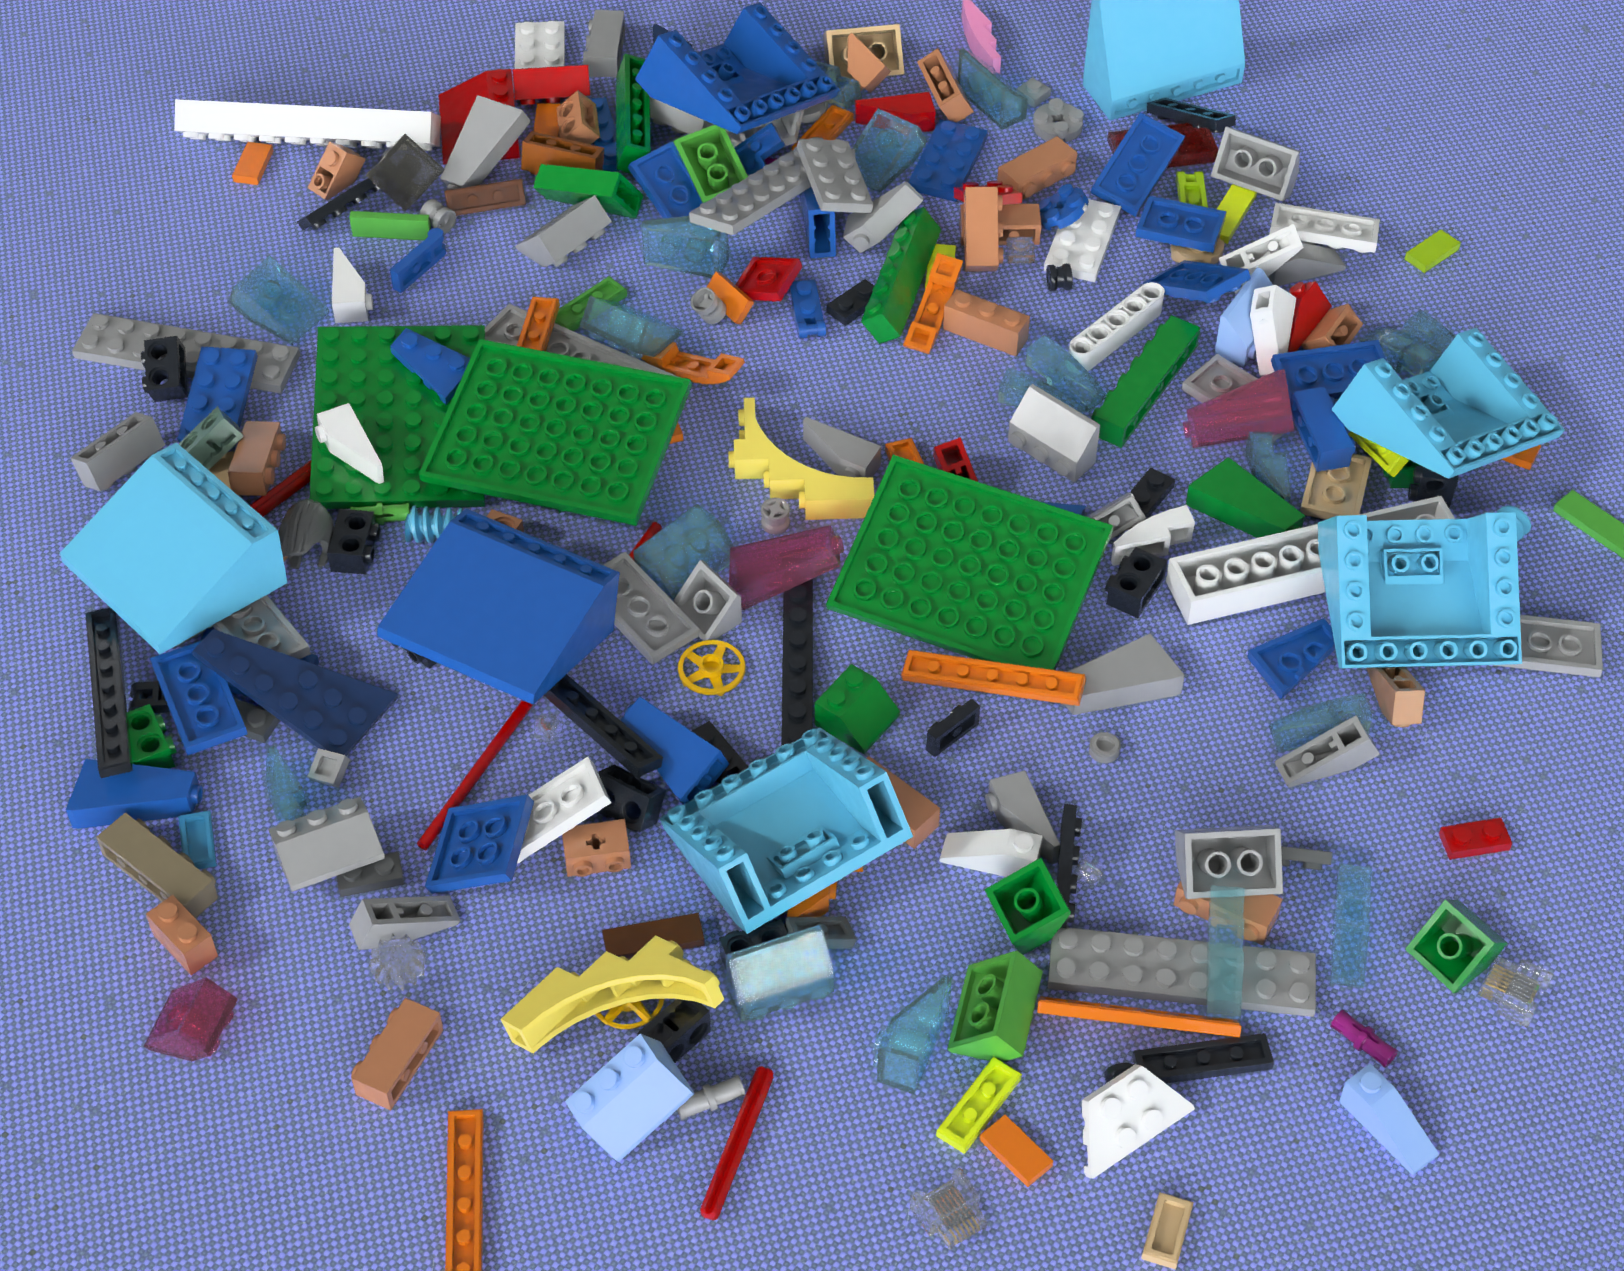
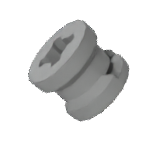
M770 498L763 502L761 506V526L765 532L776 535L782 534L789 528L790 507L785 500Z

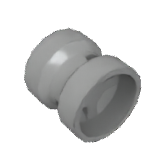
M435 199L425 202L420 210V215H429L431 226L442 229L444 234L448 233L456 223V213L450 208H443L442 203Z
M701 288L691 297V307L706 323L715 324L724 318L726 305L712 289Z

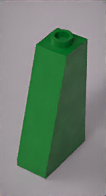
M547 164L540 165L533 187L546 199L575 205L595 195L606 213L633 219L637 218L644 196L619 172Z
M1229 457L1188 486L1187 506L1256 538L1303 527L1305 519L1303 513Z

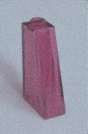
M1285 369L1277 370L1188 409V421L1183 422L1185 438H1191L1192 447L1197 448L1294 432Z
M831 525L731 547L729 585L741 596V610L750 608L839 567L840 553L844 552L842 539L840 536H836Z

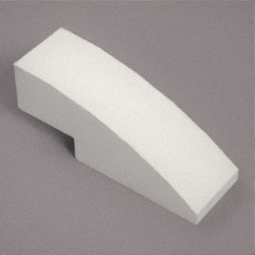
M1188 506L1169 509L1153 515L1126 531L1113 544L1112 565H1120L1123 557H1129L1135 547L1161 557L1168 555L1170 545L1192 541L1195 521Z

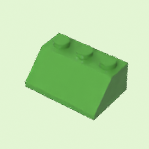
M712 125L674 140L675 147L702 203H706L716 197L717 194L726 191L732 185L748 177L724 128Z
M1017 950L968 965L947 1050L951 1053L990 1061L993 1056L1002 1062L1022 1057L1026 1048L1043 971Z

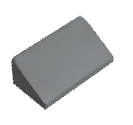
M1130 492L1086 516L1113 525L1110 539L1146 519L1135 497Z

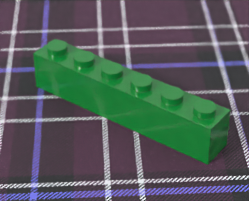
M624 54L616 76V169L632 174L628 169L629 164L651 152L650 98L647 92L635 80L645 59Z
M924 207L912 211L899 224L877 282L873 287L870 300L865 307L861 322L879 344L901 337L941 232V228Z
M1173 315L1169 317L1165 324L1161 323L1158 326L1155 337L1146 342L1142 354L1133 359L1129 371L1122 373L1116 388L1109 390L1103 405L1100 408L1096 407L1091 419L1100 424V439L1120 448L1124 446L1197 348L1201 327Z

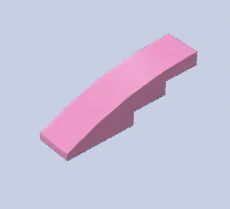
M962 0L961 18L969 47L991 79L1000 76L1001 56L996 51L997 39L991 34L992 22L971 0Z

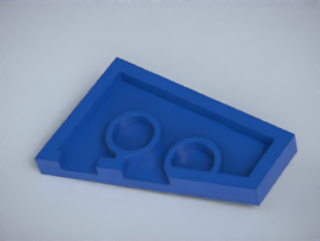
M405 328L390 345L391 353L412 373L415 372L423 380V384L429 390L433 389L439 395L440 400L447 405L457 390L470 358L408 328Z
M1322 618L1248 650L1247 658L1281 700L1335 650L1332 627L1325 618Z

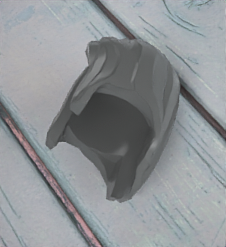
M303 499L295 503L288 509L281 522L278 533L283 557L288 556L290 567L293 569H299L302 555L307 553L316 543H320L322 546L317 566L323 567L328 562L327 550L334 530V523L330 513L318 501Z

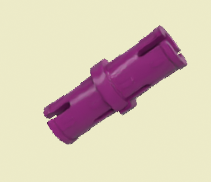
M1343 1009L1331 1022L1330 1027L1354 1043L1353 1047L1356 1050H1363L1384 1068L1388 1067L1398 1054V1050L1379 1038L1372 1027H1365Z

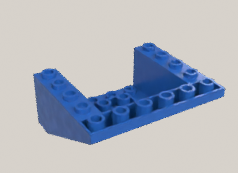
M760 2L743 8L724 44L700 52H696L677 30L658 35L635 78L651 98L735 134L833 99L840 92V89L833 80L824 73L816 61L803 50L800 44L785 30L783 25Z
M465 509L447 524L378 625L377 637L534 705L614 631L620 572L469 509Z

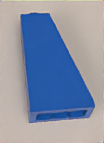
M810 187L799 194L809 257H836L835 212L821 211L813 189Z
M639 697L634 704L630 705L626 709L624 716L620 719L663 757L662 767L656 770L682 805L694 799L697 793L709 789L729 765V762L719 749L642 697Z
M85 759L66 807V812L72 828L77 829L111 825L124 813H127L135 820L139 818L142 821L176 818L180 815L193 813L196 804H199L202 800L203 787L199 785L196 772L132 764L133 771L101 778L97 760Z

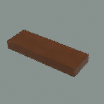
M522 178L444 191L447 208L453 210L456 216L526 205Z
M699 913L602 930L605 951L618 957L624 956L628 960L655 935L667 941L672 940L676 942L682 950L705 946Z

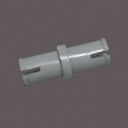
M735 1075L733 1078L712 1086L709 1084L703 1085L702 1090L695 1092L691 1098L677 1109L681 1121L708 1109L711 1112L718 1109V1105L745 1096V1090L740 1077Z

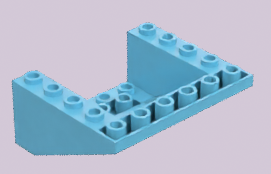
M1091 0L1082 85L1110 121L1147 110L1148 102L1163 98L1180 101L1242 83L1245 55L1239 0Z
M1477 328L1458 333L1430 371L1404 380L1398 376L1393 367L1384 358L1364 364L1332 408V411L1349 431L1448 479L1559 438L1565 431L1557 418L1546 409L1537 395L1532 393L1521 377L1505 362L1503 356L1492 347Z
M177 442L151 455L60 552L62 562L159 654L164 653L288 583L278 530Z
M1516 512L1484 513L1468 519L1367 521V515L1334 516L1318 522V551L1339 669L1522 664Z
M820 727L806 731L802 738L791 744H784L778 747L774 754L765 759L753 761L749 768L738 774L725 777L721 784L712 789H706L697 793L691 801L684 805L672 807L666 815L659 818L664 830L732 920L747 934L913 837L887 772Z

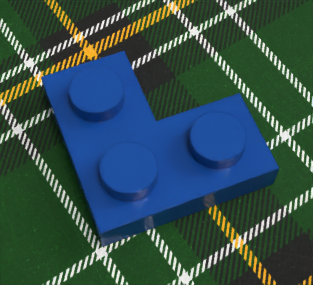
M771 122L735 146L734 149L749 176L767 165L765 159L786 145L776 126Z

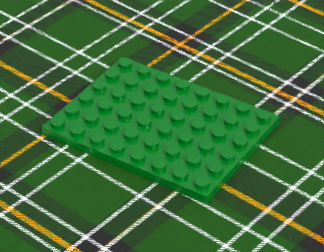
M485 325L318 327L309 499L318 501L326 509L376 506L377 503L383 502V505L409 503L410 508L412 506L417 508H424V506H428V508L485 507V494L422 482L418 474L452 399L445 405L433 389L429 390L415 372L412 373L391 353L390 345L403 330L408 328L471 358L479 339L485 340ZM347 403L350 404L382 463L383 483H376L330 453L325 442H319L315 433V427L318 426V413Z
M479 339L418 474L422 482L637 526L692 388L691 379Z
M893 455L827 600L826 607L828 610L972 659L1056 670L1113 532V525Z

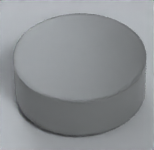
M1097 733L1090 740L1089 754L1099 763H1111L1119 757L1121 743L1111 733Z

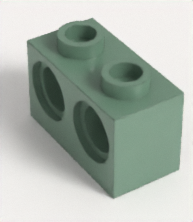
M217 406L179 445L209 470L244 435L239 426Z

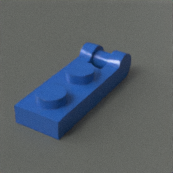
M430 229L428 237L393 265L390 269L393 290L402 293L446 255V247L442 243L444 241L442 229Z
M816 280L793 281L789 288L798 338H807V335L817 334V337L826 336V325L823 319Z

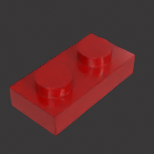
M1502 817L1443 826L1439 831L1440 839L1449 860L1508 851L1512 846L1511 838Z

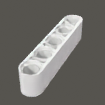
M1154 282L1142 285L1074 337L1069 345L1068 368L1075 373L1088 372L1159 317L1162 312L1164 288Z

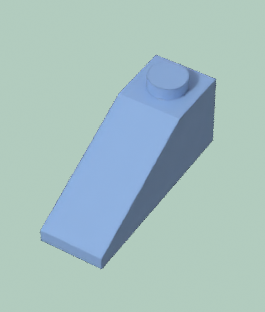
M1371 1063L1345 1082L1339 1102L1412 1175L1416 1174L1438 1156L1439 1153L1396 1088Z

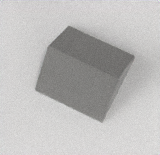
M700 560L673 602L700 629L699 637L703 641L716 640L742 623L741 596L706 562Z

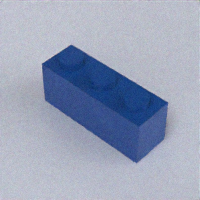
M1325 386L1293 391L1289 407V413L1317 472L1349 467L1352 454L1356 450L1354 439L1349 437L1346 426L1332 411L1336 403L1334 398L1329 396Z

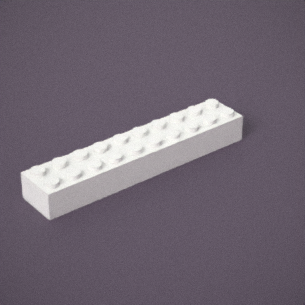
M175 99V131L181 132L183 137L193 140H206V136H208L209 139H215L216 141H231V137H234V140H240V142L256 143V138H259V141L281 144V139H284V142L293 145H306L307 140L310 141V144H316L317 146H327L329 142H335L345 147L357 148V143H361V146L366 148L382 149V144H386L387 148L407 150L408 145L418 151H432V147H440L441 116L433 112Z
M1442 496L1359 514L1367 515V521L1455 519ZM1318 524L1169 558L1166 583L1187 625L1325 593L1318 551Z

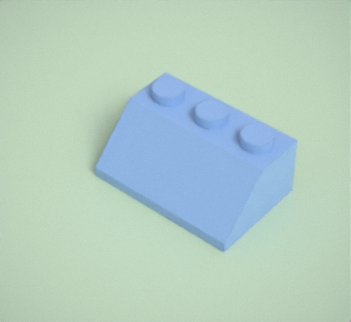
M1258 267L1250 276L1251 279L1244 284L1221 315L1214 355L1219 354L1228 361L1243 368L1250 358L1255 359L1256 357L1250 317L1254 289L1273 285L1265 272Z
M640 1033L565 1102L581 1128L615 1160L620 1161L695 1093L662 1043Z

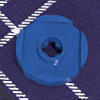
M1065 184L1059 188L1057 193L1041 200L1038 204L1043 228L1052 230L1051 227L1058 226L1059 229H1062L1077 221L1084 214L1083 206L1085 204L1088 206L1089 203L1083 190L1073 187L1072 184Z

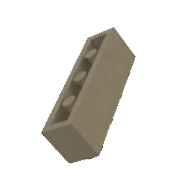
M124 813L96 836L102 855L163 902L171 895H174L196 918L218 899L215 888L216 880L211 873L205 869L200 871L194 866L193 861L188 855L183 852L178 854L172 849L171 844L166 838L161 835L156 837L141 819L135 820L127 813Z

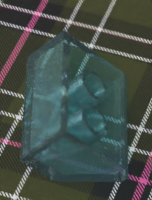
M964 48L960 49L958 82L967 99L1002 130L1025 120L1028 106L1026 96L1020 93L983 59Z
M593 296L589 297L579 326L589 331L588 336L600 341H604L605 338L608 340L607 345L623 350V347L627 348L628 355L642 359L643 355L655 357L682 333L681 329L626 304Z
M695 504L634 550V561L672 601H674L700 560L706 562L716 573H719L739 557L738 551L719 520L699 504Z
M821 925L726 955L727 991L740 1022L758 1020L768 1013L780 1009L788 1010L795 1007L798 1003L810 999H822L829 993L834 992V971Z

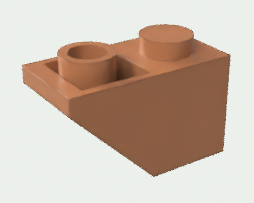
M329 142L307 188L325 200L331 199L356 181L366 158L348 147Z

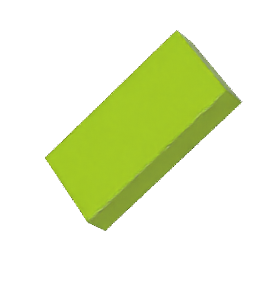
M1440 229L1407 251L1404 259L1425 273L1458 251L1461 242Z

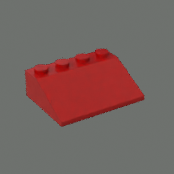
M511 69L485 71L438 95L443 165L448 162L477 95L515 107ZM518 139L501 160L520 158Z

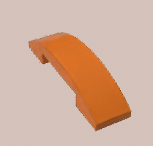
M937 253L929 274L928 284L914 321L911 322L903 347L930 354L944 321V306L954 293L963 260Z
M655 337L639 354L640 358L646 363L678 377L691 379V382L699 384L726 382L745 363L744 358L723 353L716 359H710L680 352L676 342Z

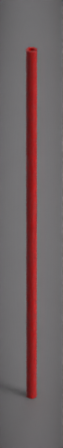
M652 522L630 552L629 556L636 563H638L662 530V526L659 523ZM521 700L418 840V847L428 850L443 828L448 808L460 806L533 704Z

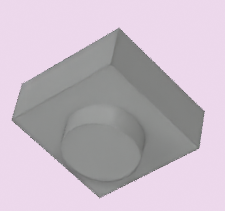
M1032 77L1016 88L1015 97L1035 108L1051 96V88Z
M318 748L307 777L314 782L339 788L350 759L345 755Z

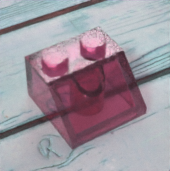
M207 977L172 990L143 1047L150 1051L191 1062L211 1056L219 1047L220 1039L218 1038L223 1028L230 1023L234 1016V1011L232 1010L238 999Z

